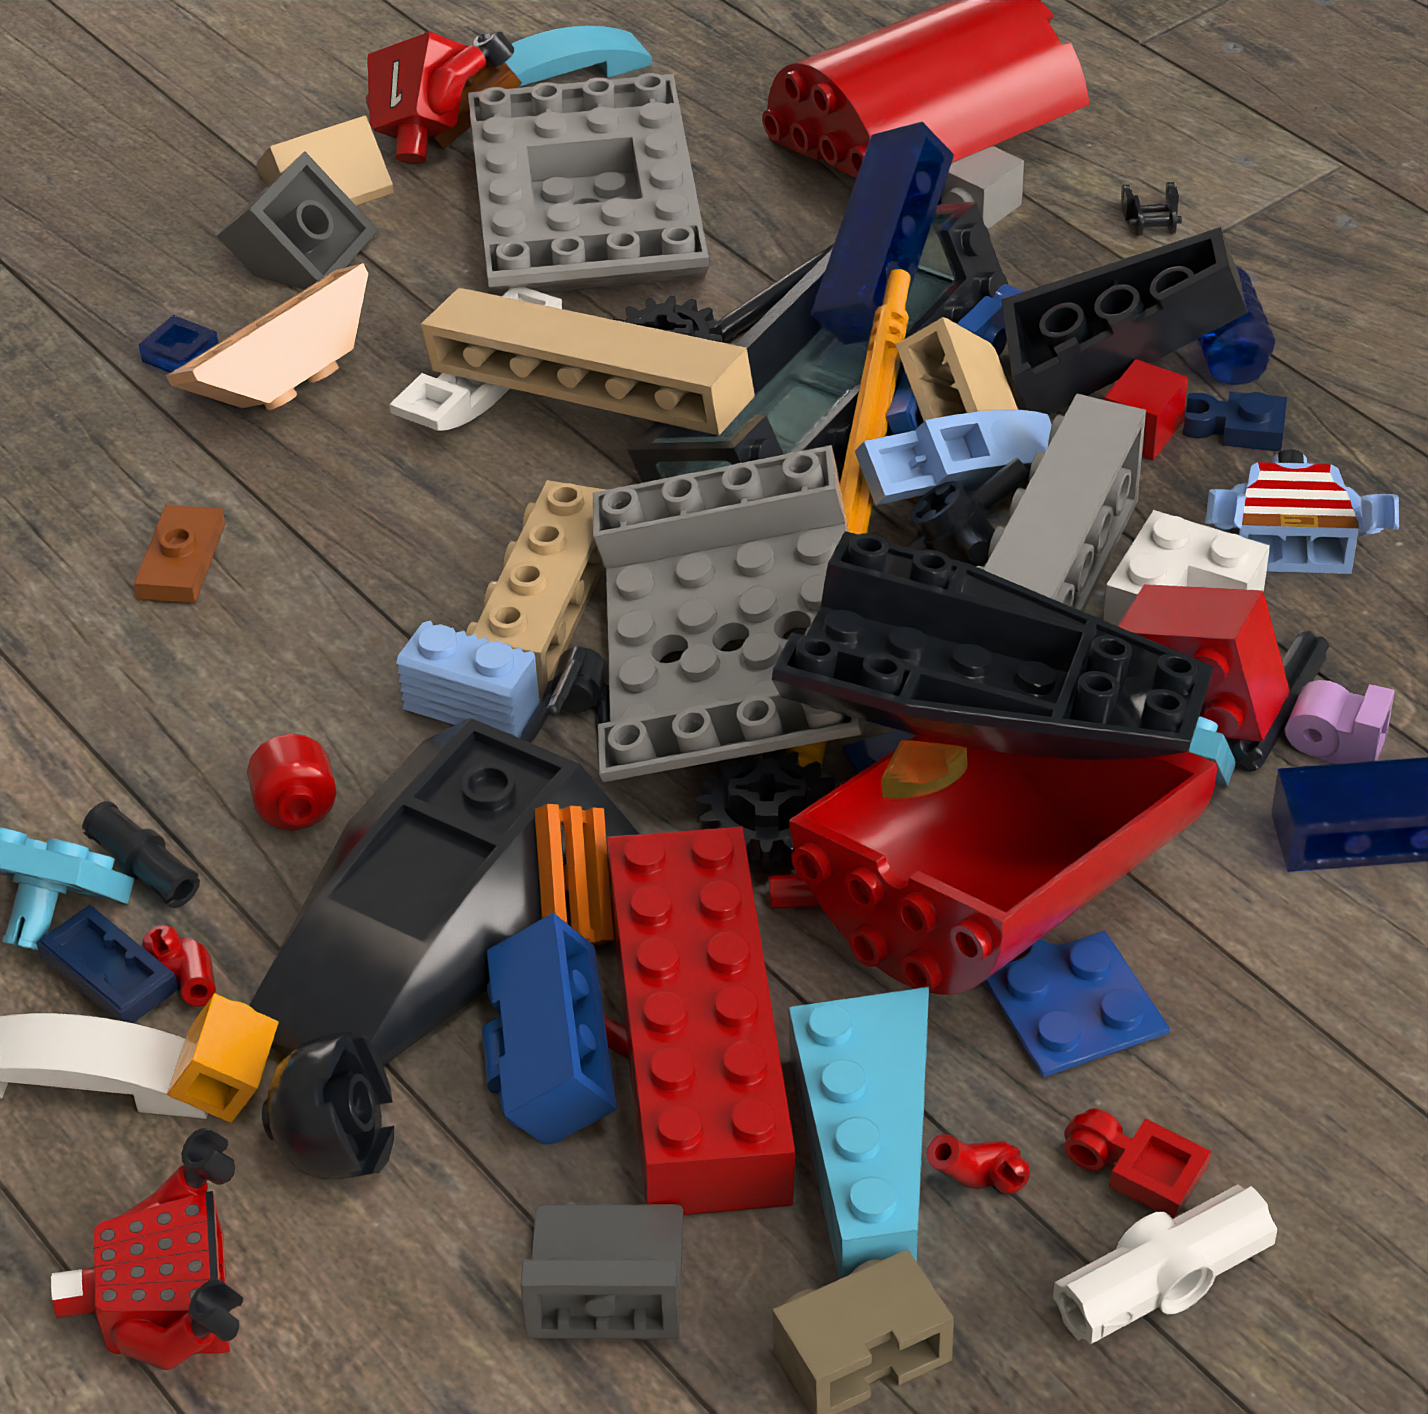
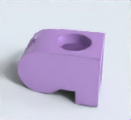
M1317 680L1309 682L1302 687L1285 727L1286 737L1292 746L1307 755L1373 773L1387 737L1395 690L1369 684L1365 696L1349 693L1344 687L1331 681Z

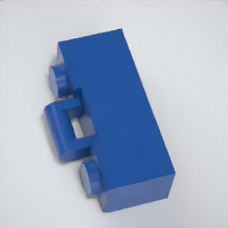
M551 913L487 950L490 976L487 992L492 1005L501 1016L487 1023L482 1028L487 1088L493 1093H499V1105L508 1122L515 1128H522L542 1144L556 1143L617 1110L595 947L555 913Z

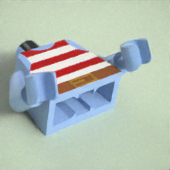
M1288 449L1278 452L1273 457L1272 462H1257L1253 464L1250 469L1248 483L1237 484L1231 490H1209L1204 523L1214 524L1215 528L1227 533H1232L1239 529V536L1270 545L1267 564L1268 572L1352 574L1357 537L1375 534L1384 528L1399 529V497L1395 494H1370L1361 497L1352 488L1344 485L1337 467L1332 464H1309L1302 452Z

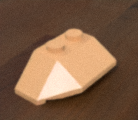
M364 264L337 269L323 279L182 367L169 373L166 377L171 386L240 408L264 404L267 410H272L289 402L297 396L294 389L295 386L306 379L309 383H314L331 375L339 368L336 360L353 350L368 277Z

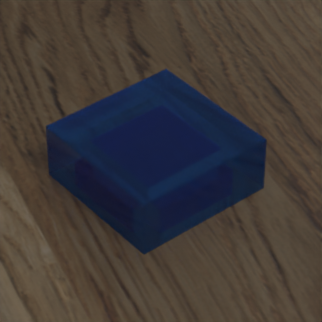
M172 315L138 345L143 363L171 373L219 342L217 331Z

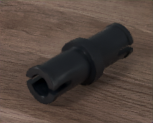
M110 801L101 802L88 812L82 824V829L85 830L83 832L84 835L94 840L116 859V867L122 874L135 878L134 880L140 879L171 908L181 907L193 898L200 885V879L197 878L199 877L198 873L188 868L165 849L166 843L157 832L149 828L141 829L122 813L117 805Z

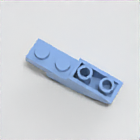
M992 410L971 412L925 420L915 431L864 441L854 452L875 505L922 496L936 486L950 481L959 482L962 487L964 486L966 492H973L1016 457L1030 472L1035 454L1038 451L1046 452L1048 448L1052 424L1048 414L1036 411Z

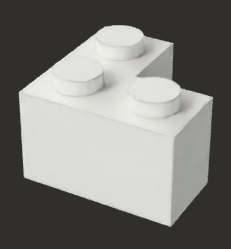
M1153 510L1106 584L1103 620L1118 626L1144 584L1264 591L1270 545Z

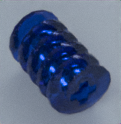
M1238 266L1236 268L1240 276L1247 314L1198 339L1210 373L1218 381L1230 385L1246 384L1259 379L1267 369L1269 356L1273 352L1276 342L1266 314L1263 312L1261 302L1258 300L1255 288L1252 286L1250 276Z

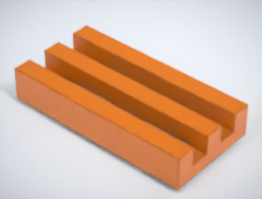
M545 804L536 808L535 823L542 919L551 913H555L567 923L565 891H569L571 927L592 945H602L614 941L604 808L592 807L588 810H582L581 806H568L561 809L558 804ZM560 825H564L567 860L565 865H563Z

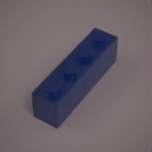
M923 121L875 133L870 137L811 311V315L843 345L870 340L875 311L883 304L887 280L892 270L902 269L910 274L909 295L954 157L952 151Z
M1428 757L1278 768L1271 815L1287 872L1427 862Z

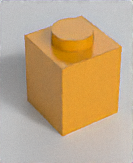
M214 993L187 1032L166 1095L232 1123L258 1089L279 1021L256 1012L245 1003L231 1001Z

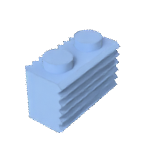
M427 621L420 625L397 658L396 664L399 665L397 673L401 674L399 682L402 683L400 691L403 692L401 700L404 701V710L453 725L473 718L520 738L540 703L535 655L533 651L523 653L521 647L512 649L510 644L499 641L489 642L487 637L478 639L476 634L467 636L465 631L456 633L453 627L450 628L442 624L433 625L431 621Z

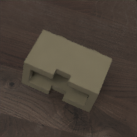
M908 1249L884 1260H869L858 1266L850 1275L817 1290L805 1289L799 1291L787 1299L783 1305L772 1309L774 1354L811 1414H838L870 1399L871 1388L868 1384L891 1374L899 1386L952 1361L954 1317Z

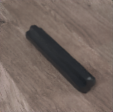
M1304 631L1297 635L1282 660L1290 694L1263 741L1233 740L1231 752L1236 761L1235 765H1243L1249 771H1255L1262 767L1285 729L1302 687L1309 682H1313L1326 660L1329 644L1323 636L1315 637L1310 631Z

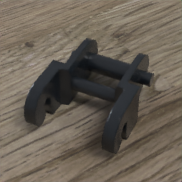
M1166 182L1165 204L1141 205L1138 195H1133L1129 184L1122 185L1121 204L1125 221L1130 220V227H1135L1137 236L1143 234L1145 227L1168 226L1171 234L1176 233L1177 224L1182 223V217L1177 216L1179 194L1174 182ZM1164 212V215L1144 216L1143 213Z

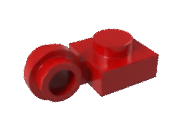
M1095 1108L1088 1109L1083 1114L1075 1115L1064 1131L1066 1140L1064 1144L1065 1153L1076 1165L1086 1170L1098 1171L1103 1166L1116 1162L1117 1164L1112 1170L1109 1187L1157 1212L1167 1213L1172 1219L1178 1217L1206 1171L1211 1155L1210 1150L1146 1118L1134 1137L1130 1138L1123 1134V1128L1116 1118L1103 1110Z

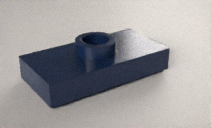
M91 905L85 907L36 942L40 958L113 1020L134 1023L179 990L176 976L171 970Z

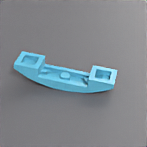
M572 26L538 33L512 43L514 53L505 62L522 82L519 86L521 87L595 64L607 78L652 65V56L631 32L605 26Z

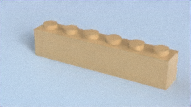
M458 288L421 323L432 371L710 434L720 435L755 397L747 348L464 288Z

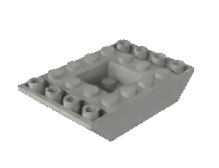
M645 73L633 78L611 80L593 78L586 82L567 84L545 82L534 87L512 89L491 87L479 92H468L489 294L503 296L510 288L526 287L541 293L705 278L709 268V255L674 74Z

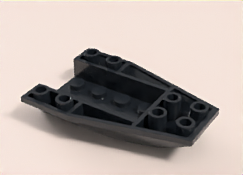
M844 531L827 564L821 606L806 636L794 632L791 633L773 668L771 680L781 698L943 742L1035 757L1109 760L1156 757L1189 752L1214 667L976 566L950 559L941 552L933 550L919 551L889 543L874 534H855Z
M469 718L423 740L348 821L249 1006L256 1012L279 1021L271 1048L286 1056L300 1044L318 1037L352 1032L350 1039L364 1036L371 1042L383 1066H385L487 990V984L490 981L488 949L542 919L535 823L536 808L545 804H558L561 809L568 806H581L582 810H588L592 807L604 808L607 856L608 837L638 835L639 832L581 764L473 718ZM560 825L563 865L567 864L564 825ZM565 891L567 924L571 926L569 891Z

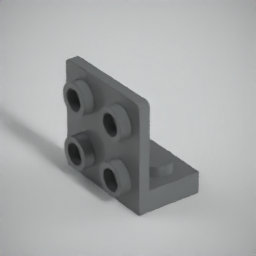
M541 1204L537 1206L535 1210L532 1260H522L520 1283L527 1338L679 1339L683 1208L677 1204Z

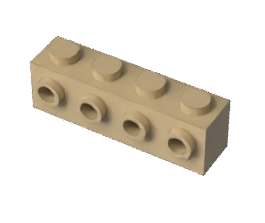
M546 481L536 503L530 502L526 507L523 518V530L517 542L511 541L507 546L503 571L498 581H491L487 587L484 610L478 622L472 621L466 631L467 636L476 634L478 639L487 637L489 642L499 641L510 644L512 649L521 647L523 653L533 651L536 662L539 697H543L547 683L553 680L559 658L568 649L605 567L593 533V493L604 491L605 489L580 486L572 483Z

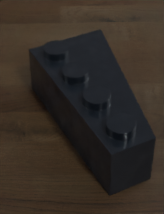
M1221 227L1001 299L1012 378L1028 411H1036L1048 414V416L1071 405L1076 394L1088 396L1119 380L1135 359L1150 364L1247 314L1240 276Z

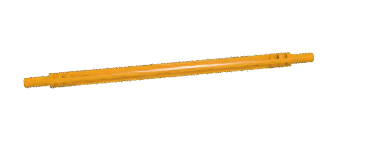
M894 269L889 273L883 304L875 311L840 482L848 530L855 534H867L873 498L854 451L864 441L886 437L888 427L886 415L893 400L901 360L896 344L905 339L909 320L905 306L911 277L907 271L902 269ZM827 741L786 748L784 759L789 753L796 751L799 752L800 766L804 767L809 763L817 761L821 764L822 768Z

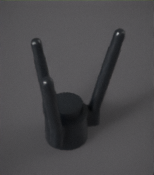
M580 646L572 647L563 652L559 658L553 680L547 683L543 697L524 728L520 739L532 743L548 715H558L561 708L568 712L581 713L595 706L597 707L598 724L610 722L609 685L604 683L608 668L606 661L599 653Z

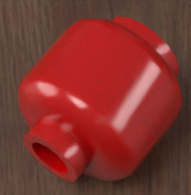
M284 734L275 736L260 744L251 755L247 776L254 809L265 823L277 829L294 831L311 827L323 820L331 811L336 799L337 789L329 755L318 741L306 735Z

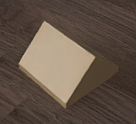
M366 115L272 145L257 163L259 175L269 185L298 156L306 151L356 206L394 193L393 183Z

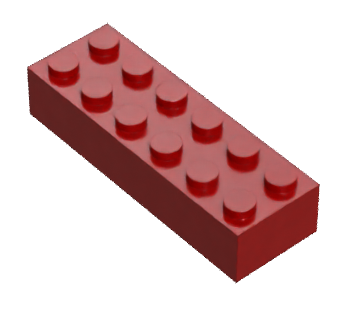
M743 827L608 837V869L612 921L627 1036L645 1204H677L683 1208V1215L793 1206L795 1147Z

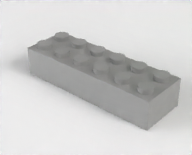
M1076 394L1065 416L1057 415L1050 430L1046 452L1038 451L1035 454L1026 490L1021 488L1016 490L1010 506L1009 522L1006 528L1000 526L996 528L991 539L987 564L985 567H976L1084 612L1138 502L1146 410Z

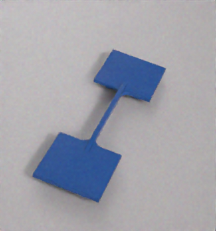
M896 729L843 746V752L856 774H858L916 734ZM1106 931L1066 944H1051L1040 938L1029 947L1031 951L1027 956L1007 963L984 981L1042 1077L1169 1034V1026Z

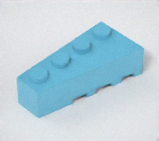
M929 987L789 1007L790 1065L839 1279L850 1275L858 1266L869 1260H884L906 1249L910 1251L917 1262Z

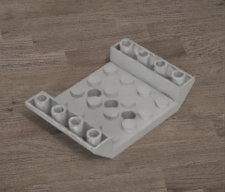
M831 445L593 493V533L606 567L610 722L598 724L599 775L602 782L861 735L869 726L868 721L781 698L771 680L773 668L788 641L782 639L783 635L791 629L804 627L807 628L804 634L806 636L821 606L827 564L844 531L849 532ZM735 639L745 640L743 646L737 650L721 651V648L729 641ZM684 651L679 660L672 663H660L662 657L668 653Z

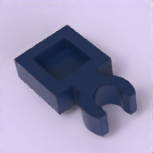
M1229 391L1228 402L1218 401L1213 396L1205 393H1189L1187 396L1183 435L1191 438H1206L1213 434L1224 435L1223 446L1281 452L1287 397L1271 396L1259 392L1241 393Z

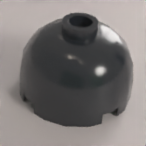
M352 1032L322 1036L300 1044L277 1066L268 1090V1099L264 1101L262 1106V1122L267 1136L272 1141H275L283 1156L294 1167L307 1175L319 1179H345L380 1173L389 1161L394 1143V1125L381 1128L382 1114L380 1105L393 1102L391 1087L383 1063L371 1042L364 1036L350 1039Z

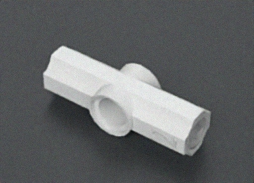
M1237 1184L1174 1219L1165 1212H1155L1145 1216L1125 1232L1118 1242L1116 1250L1054 1283L1053 1298L1062 1314L1063 1323L1078 1341L1084 1339L1092 1344L1158 1307L1167 1315L1186 1310L1207 1293L1217 1275L1274 1245L1277 1227L1270 1216L1268 1204L1252 1186L1243 1188Z

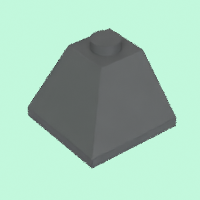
M304 151L250 201L217 237L254 276L305 290L331 272L345 268L378 232V229Z

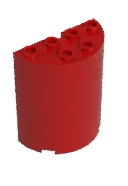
M950 0L785 66L773 80L769 92L767 110L762 114V122L769 140L816 161L824 158L828 164L834 165L835 169L886 191L1088 106L1090 103L1085 78L1071 42L1064 45L1061 44L1055 31L1049 24L1054 15L1041 0Z
M915 735L789 820L795 849L792 854V862L797 874L809 884L826 915L848 941L853 955L859 962L868 967H877L888 976L912 989L929 987V993L939 995L964 993L981 984L1197 821L1212 797L1216 782L1217 763L1191 752L1156 757L1109 760L1035 757L972 748Z

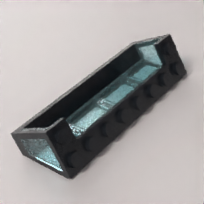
M966 202L871 210L735 344L736 346L747 348L755 397L720 435L656 421L627 450L642 483L830 445L833 449L840 482L874 315L877 308L883 304L889 273L894 269H902L907 271L911 277L905 311L909 316L905 339L942 317L957 324L985 296L993 298L1002 285L1008 284L977 203ZM901 360L894 395L905 370ZM888 422L887 431L891 428L890 425H889V422Z

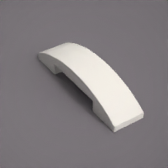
M526 287L510 288L502 296L562 309L561 299ZM421 373L389 404L390 413L437 431L449 430L464 425L480 416L493 406L510 388L442 373L438 378Z
M30 1013L0 1016L1 1099L8 1082L132 1094L134 1095L138 1112L207 1119L208 1116L207 1112L166 1095L185 1038L129 1022L84 1015Z

